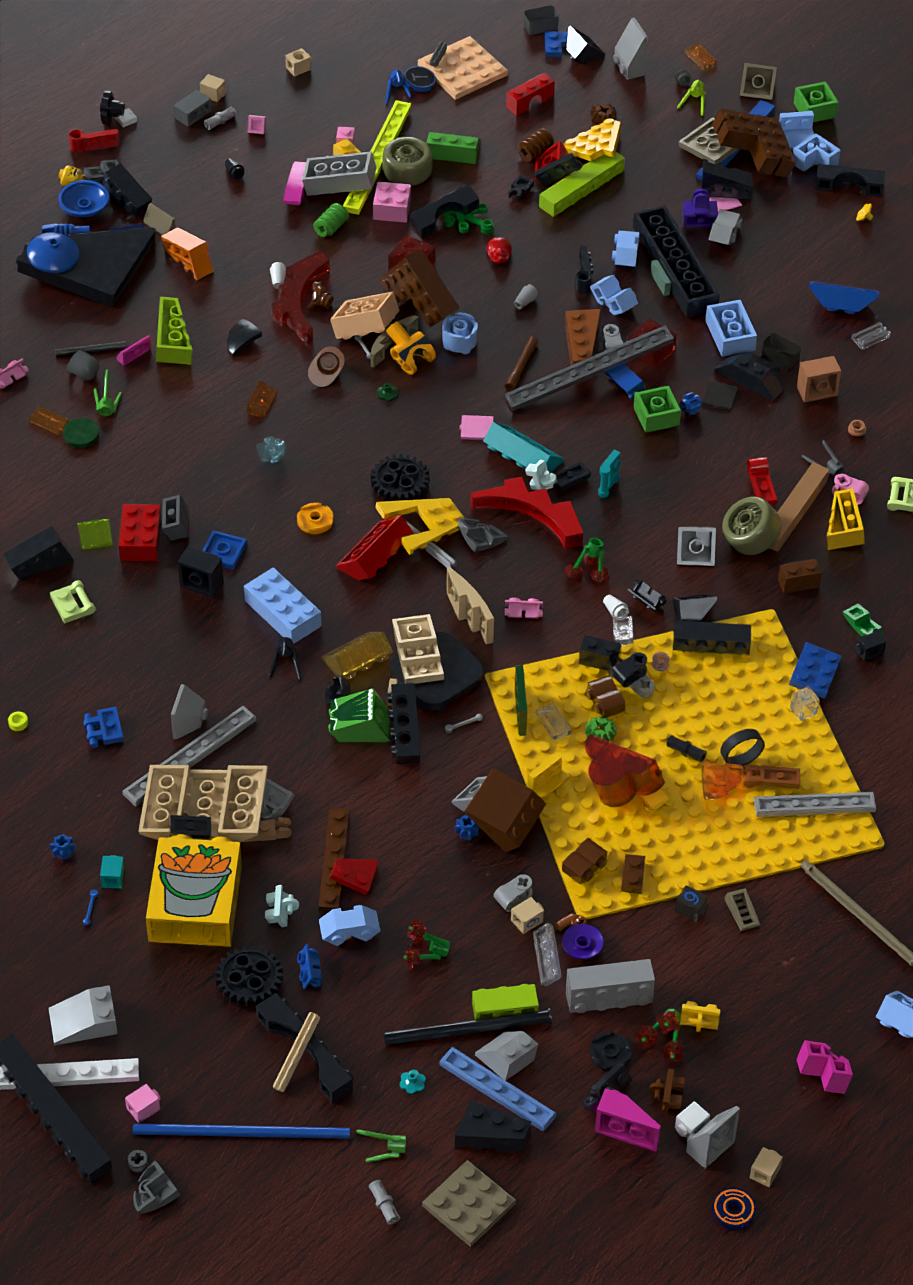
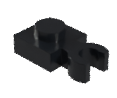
M519 175L511 184L508 198L516 195V201H519L521 194L527 195L534 186V180Z

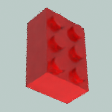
M123 504L119 537L120 561H158L162 521L160 505Z

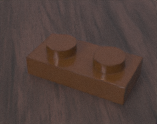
M625 854L621 892L642 893L646 856Z

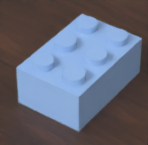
M741 300L707 306L705 321L722 357L755 351L757 334Z

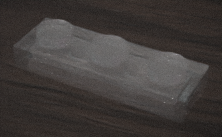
M549 923L533 932L540 981L546 987L562 977L554 927Z

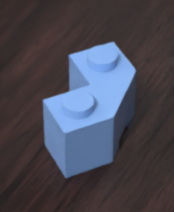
M619 231L618 234H615L614 244H617L616 251L612 252V261H615V265L636 267L639 232Z
M614 275L604 277L590 286L597 302L608 306L613 315L624 313L638 304L632 289L621 290L619 282Z
M363 905L354 906V910L341 911V908L333 909L319 919L322 939L336 946L342 944L351 936L367 942L380 932L377 912Z

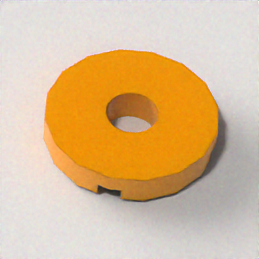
M309 503L300 508L301 510L297 513L298 526L301 530L310 534L324 533L332 527L334 522L333 511L327 505L326 507L322 506V503ZM315 516L319 517V519L313 520L311 518Z

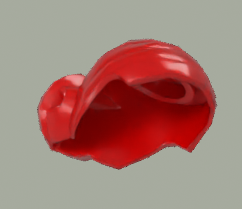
M493 238L488 242L486 251L491 261L501 264L509 260L512 246L505 238Z

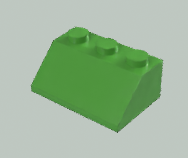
M429 132L426 143L431 148L433 159L476 164L481 139L470 136Z

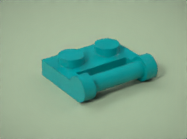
M613 450L600 466L601 482L598 495L602 498L609 495L611 486L620 479L621 452Z

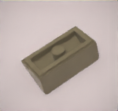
M151 203L148 205L143 220L145 224L151 228H156V231L162 235L175 229V218Z

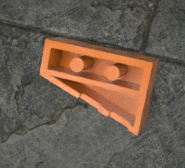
M176 228L161 236L165 251L175 261H181L185 265L184 269L187 272L191 270L196 280L214 272L208 252L209 246L206 241L180 228Z

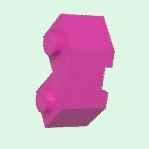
M804 1040L797 1057L800 1074L820 1076L824 1091L845 1094L853 1076L849 1060L843 1056L838 1057L830 1051L831 1047L825 1043Z

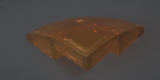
M729 763L724 765L702 764L704 799L714 800L728 795V792L739 785L743 777L744 765Z

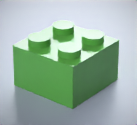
M826 82L795 88L794 105L799 112L813 111V122L837 116L838 101Z
M669 385L635 393L634 410L645 433L679 426L681 410Z

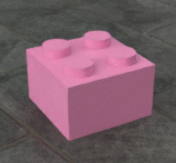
M377 182L373 202V220L407 223L411 203V185Z

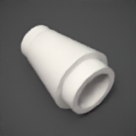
M281 262L273 263L270 267L272 283L275 289L283 288L287 268Z
M607 595L604 598L603 603L614 619L623 620L627 617L629 613L627 604L612 595Z

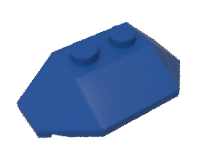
M810 281L809 288L823 307H827V310L830 311L842 309L845 313L854 314L855 311L859 312L879 297V291L814 281Z

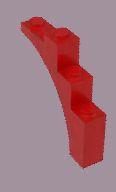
M522 477L504 480V486L471 493L472 510L505 509L517 511L545 524L556 534L565 549L583 545V530L571 502L566 501L552 504L546 489L528 492Z

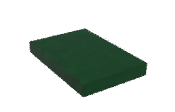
M516 665L515 701L519 736H526L527 702L523 665Z

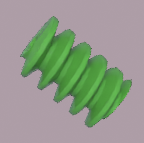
M338 203L332 204L314 222L315 232L320 237L333 235L344 224L345 220H348L349 213L342 205Z

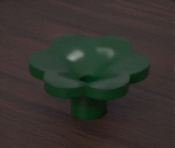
M389 383L378 387V398L392 401L393 398L398 397L397 387L391 386Z

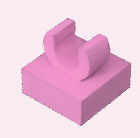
M249 115L248 133L264 134L266 117Z

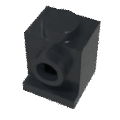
M875 628L873 633L859 638L858 643L854 645V649L866 661L884 654L886 640L878 629Z

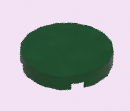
M77 418L64 426L63 438L66 443L71 444V447L86 448L93 445L95 440H98L99 429L94 421L87 418Z

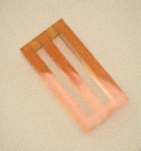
M699 43L685 49V53L703 71L706 70V67L711 68L712 65H717V60Z
M41 406L29 416L30 422L58 435L69 422V419Z

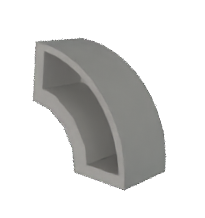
M720 209L717 219L712 225L709 240L727 245L734 243L736 232L738 229H741L743 224L742 216L738 213Z

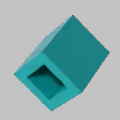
M115 855L103 856L100 872L102 888H122L125 869L123 857Z

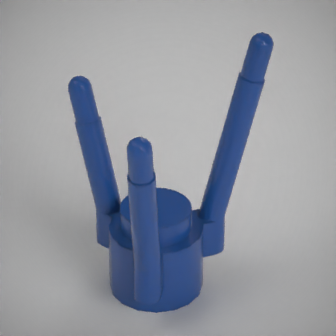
M398 69L393 70L390 73V80H388L385 98L386 105L389 101L392 85L395 87L403 85L408 97H412L404 83L402 72Z

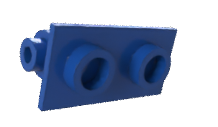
M306 943L297 956V962L300 964L301 970L299 977L300 981H302L303 990L308 985L319 987L322 983L321 969H316L320 966L319 953L315 948L309 949Z

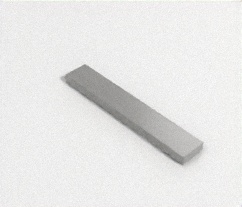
M873 792L754 797L756 817L876 812Z

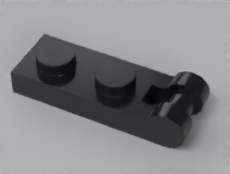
M569 153L535 171L534 176L543 186H546L573 171H579L583 165L579 160H576L573 153Z

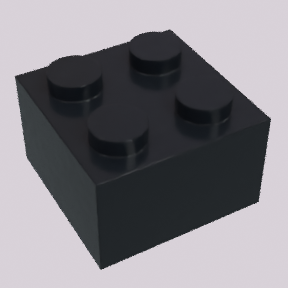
M190 546L186 548L178 560L180 586L214 598L224 583L222 558Z

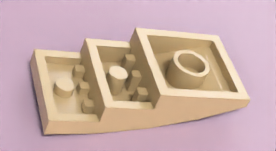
M447 568V595L458 619H467L472 632L480 631L486 644L493 643L494 617L478 592L452 568Z
M430 614L392 619L405 683L416 684L444 680L437 637Z

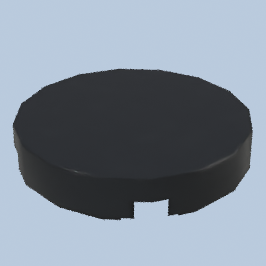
M605 1032L596 1036L589 1050L592 1063L603 1071H610L620 1062L627 1066L631 1060L632 1048L625 1036L614 1034L615 1032Z

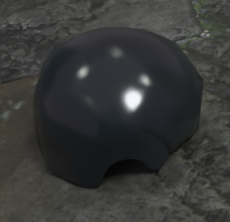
M345 677L332 678L334 683L326 686L325 702L331 705V700L350 695V683Z

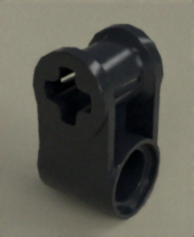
M636 652L614 665L610 673L624 688L629 687L633 682L647 674V657L643 653Z

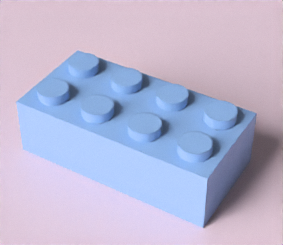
M274 567L244 585L245 602L279 634L292 639L293 644L322 626L321 611Z

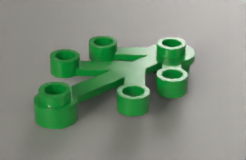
M480 203V208L467 215L456 211L442 214L445 217V225L447 227H452L455 224V218L451 216V213L456 215L460 233H467L469 231V224L465 220L481 226L483 234L489 235L494 232L492 220H482L472 215L486 214L488 206L485 203Z

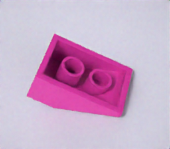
M605 1088L597 1108L595 1132L657 1152L661 1126L627 1095L617 1090Z

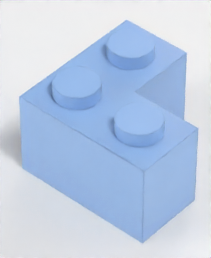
M814 134L793 148V156L796 161L794 166L803 172L813 165L818 166V164L838 166L841 150L818 134Z

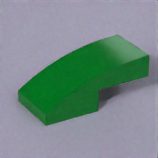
M859 604L843 611L847 621L860 636L873 633L875 628L882 634V627L871 620L870 612Z

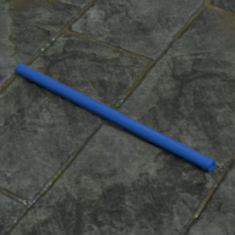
M133 1124V1135L350 1139V1128Z

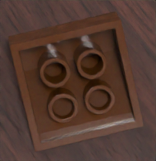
M493 768L464 813L505 852L520 847L547 803L532 789Z

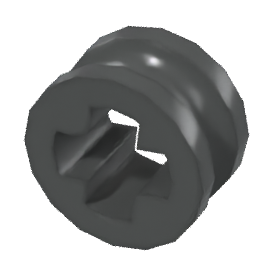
M686 69L678 71L675 75L676 81L681 86L689 84L692 79Z
M134 1150L128 1155L130 1170L138 1173L147 1168V1155L144 1151ZM137 1158L141 1159L139 1164H135Z

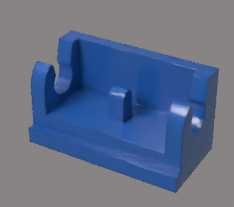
M625 364L605 371V374L609 376L608 379L610 381L614 380L624 389L630 399L634 398L636 392L644 391L643 381Z

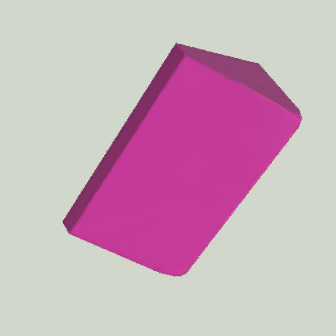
M150 336L144 337L121 351L116 359L122 365H126L151 350Z

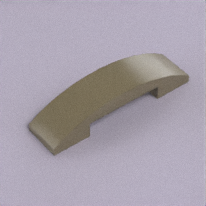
M416 315L398 321L410 336L418 330V316ZM387 329L378 336L372 346V368L385 359V350L394 343L386 332Z

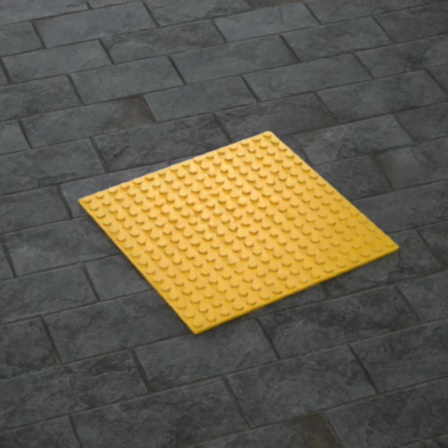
M769 609L712 622L751 625L749 655L673 650V631L623 642L621 649V658L623 660L636 652L646 655V675L654 683V693L648 698L640 697L630 687L624 688L615 678H612L625 700V711L608 717L610 721H614L617 733L614 739L607 743H596L586 735L585 728L587 722H590L591 718L597 719L599 716L603 718L600 714L596 713L593 701L587 698L586 689L588 682L609 674L607 670L579 664V652L523 665L527 702L526 736H519L515 701V667L485 674L487 686L526 786H528V774L556 752L562 756V770L569 775V779L542 799L547 804L540 813L539 820L577 915L583 916L588 920L683 897L686 892L699 893L801 868L800 866L805 860L815 865L884 847V840L870 812L756 817L754 797L860 792L815 695L788 685L798 659L775 610ZM800 692H803V699L799 702H796V697L802 695ZM598 727V730L601 729V730L604 731V730H605V727H603V728ZM744 729L757 730L765 742L763 752L754 761L746 765L800 768V788L745 787L744 778L746 775L744 774V767L746 765L740 767L728 766L720 753L722 744L727 738ZM673 735L685 742L690 741L692 745L707 751L704 761L701 763L689 756L684 757L681 755V752L667 747L668 738ZM757 739L741 742L730 751L728 757L738 756L747 752L755 745ZM627 753L641 761L646 760L649 765L662 770L661 777L655 783L667 794L669 800L657 810L653 811L643 802L639 795L630 789L628 783L637 777L638 774L635 770L622 765V760L626 757ZM590 838L607 851L608 861L602 869L594 872V876L590 881H585L580 885L562 871V863L583 841ZM625 854L646 856L641 894L621 892Z

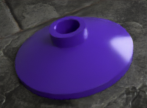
M577 924L565 931L562 937V946L571 957L587 960L601 952L603 937L595 927L587 924Z

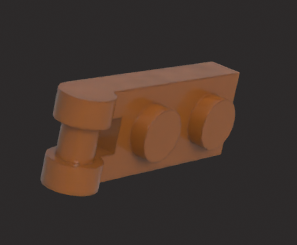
M746 765L744 767V774L746 775L744 778L745 787L800 788V768Z

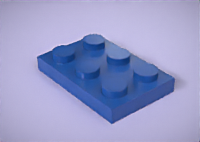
M806 642L788 685L825 699L842 656Z

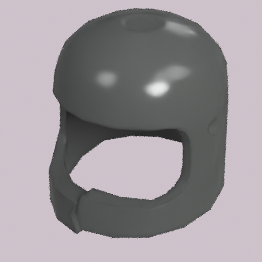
M79 350L71 358L66 372L71 375H77L81 380L90 381L98 374L100 364L95 357L83 350Z

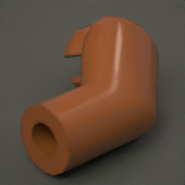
M569 914L557 921L555 926L561 932L573 925L587 924V920L583 916Z

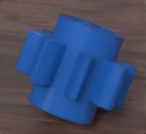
M693 392L683 395L680 407L684 413L688 412V415H693L700 412L698 408L702 407V400L699 395H694Z
M464 815L461 819H456L455 833H460V839L471 840L474 835L478 836V829L480 827L468 815Z
M64 834L54 837V843H50L53 857L57 856L61 860L68 857L71 858V851H76L73 838H68Z

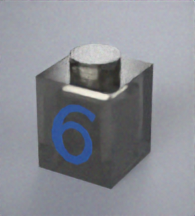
M685 885L676 900L675 912L697 922L700 916H704L708 910V895Z

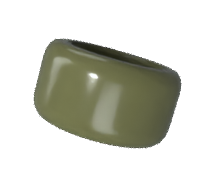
M401 137L389 142L384 148L382 155L383 173L392 183L415 186L426 181L431 175L433 155L431 148L424 141L414 137Z
M755 496L746 497L736 502L727 511L723 519L722 531L726 540L739 553L756 555L766 551L775 543L781 531V519L777 511L765 499Z

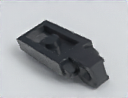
M624 1063L616 1064L590 1088L591 1095L582 1102L585 1110L592 1113L597 1110L605 1088L620 1092L632 1081Z

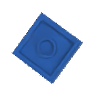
M212 530L202 551L221 557L222 566L234 570L248 541L244 538Z

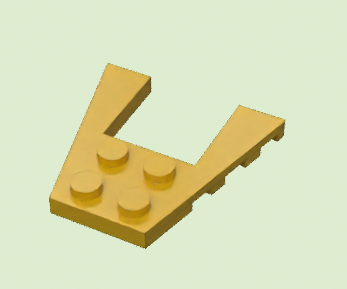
M450 498L376 502L375 507L383 519L417 512L430 529V531L402 537L401 544L409 555L413 554L414 550L418 548L423 549L427 547L428 543L432 541L437 542L441 540V537L446 534L451 535L460 530L457 521L458 518H464Z

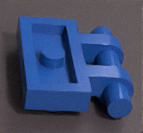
M116 707L97 710L98 716L92 717L90 713L84 715L85 720L83 724L84 728L87 729L86 738L91 748L98 747L97 741L103 739L104 745L124 741ZM100 726L101 730L95 731V727Z

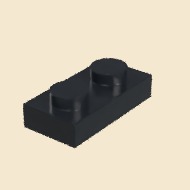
M580 461L554 473L557 478L554 485L560 491H563L590 478L591 471Z
M170 815L169 837L183 834L191 838L210 839L211 817Z

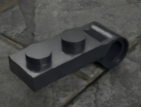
M582 245L579 252L581 270L575 276V290L578 293H587L590 291L591 274L594 273L593 264H590L591 252H588L587 245Z

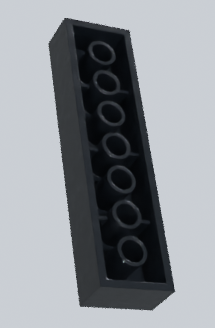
M666 205L635 212L633 229L635 232L640 233L639 239L652 261L658 260L670 279L671 293L686 318L706 313L708 305L719 304L720 294Z

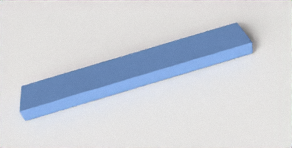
M454 1047L440 1060V1066L521 1118L532 1121L531 1124L544 1132L556 1118V1112L509 1082L504 1081L501 1077Z

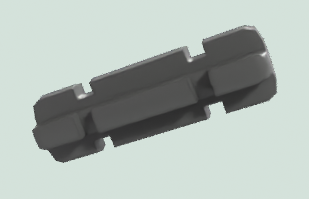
M440 42L430 59L431 66L437 67L444 52L447 50L446 43Z

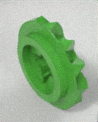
M599 716L597 719L591 718L590 722H587L585 732L590 740L596 743H607L616 736L617 727L614 721H610L608 717L604 719ZM598 727H600V728L605 727V730H604V731L601 730V729L598 730Z

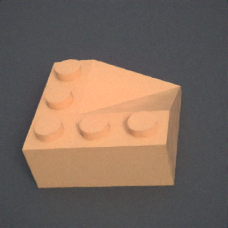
M393 291L347 300L330 319L336 339L343 338L345 340L354 335L365 336L369 332L381 333L385 331L386 327L395 318L399 308Z

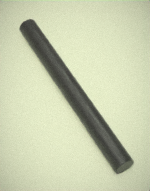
M126 341L55 349L57 357L74 355L79 350L91 353L125 349Z

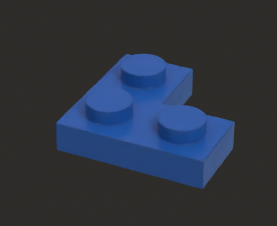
M568 31L545 32V57H562L561 47H567Z

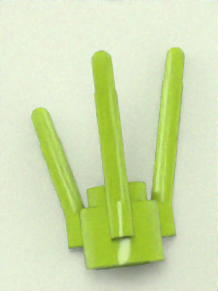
M700 80L694 81L677 108L680 109L690 95L693 97L701 96V116H704L706 95L704 83Z

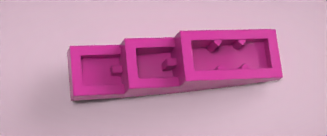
M294 161L288 178L283 204H301L305 195L302 177L306 162Z

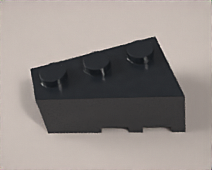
M703 158L701 189H706L709 192V197L751 200L753 188L752 173L736 168L729 169L723 167V164L718 163L716 165Z
M53 526L4 553L10 569L18 579L74 561L67 545Z

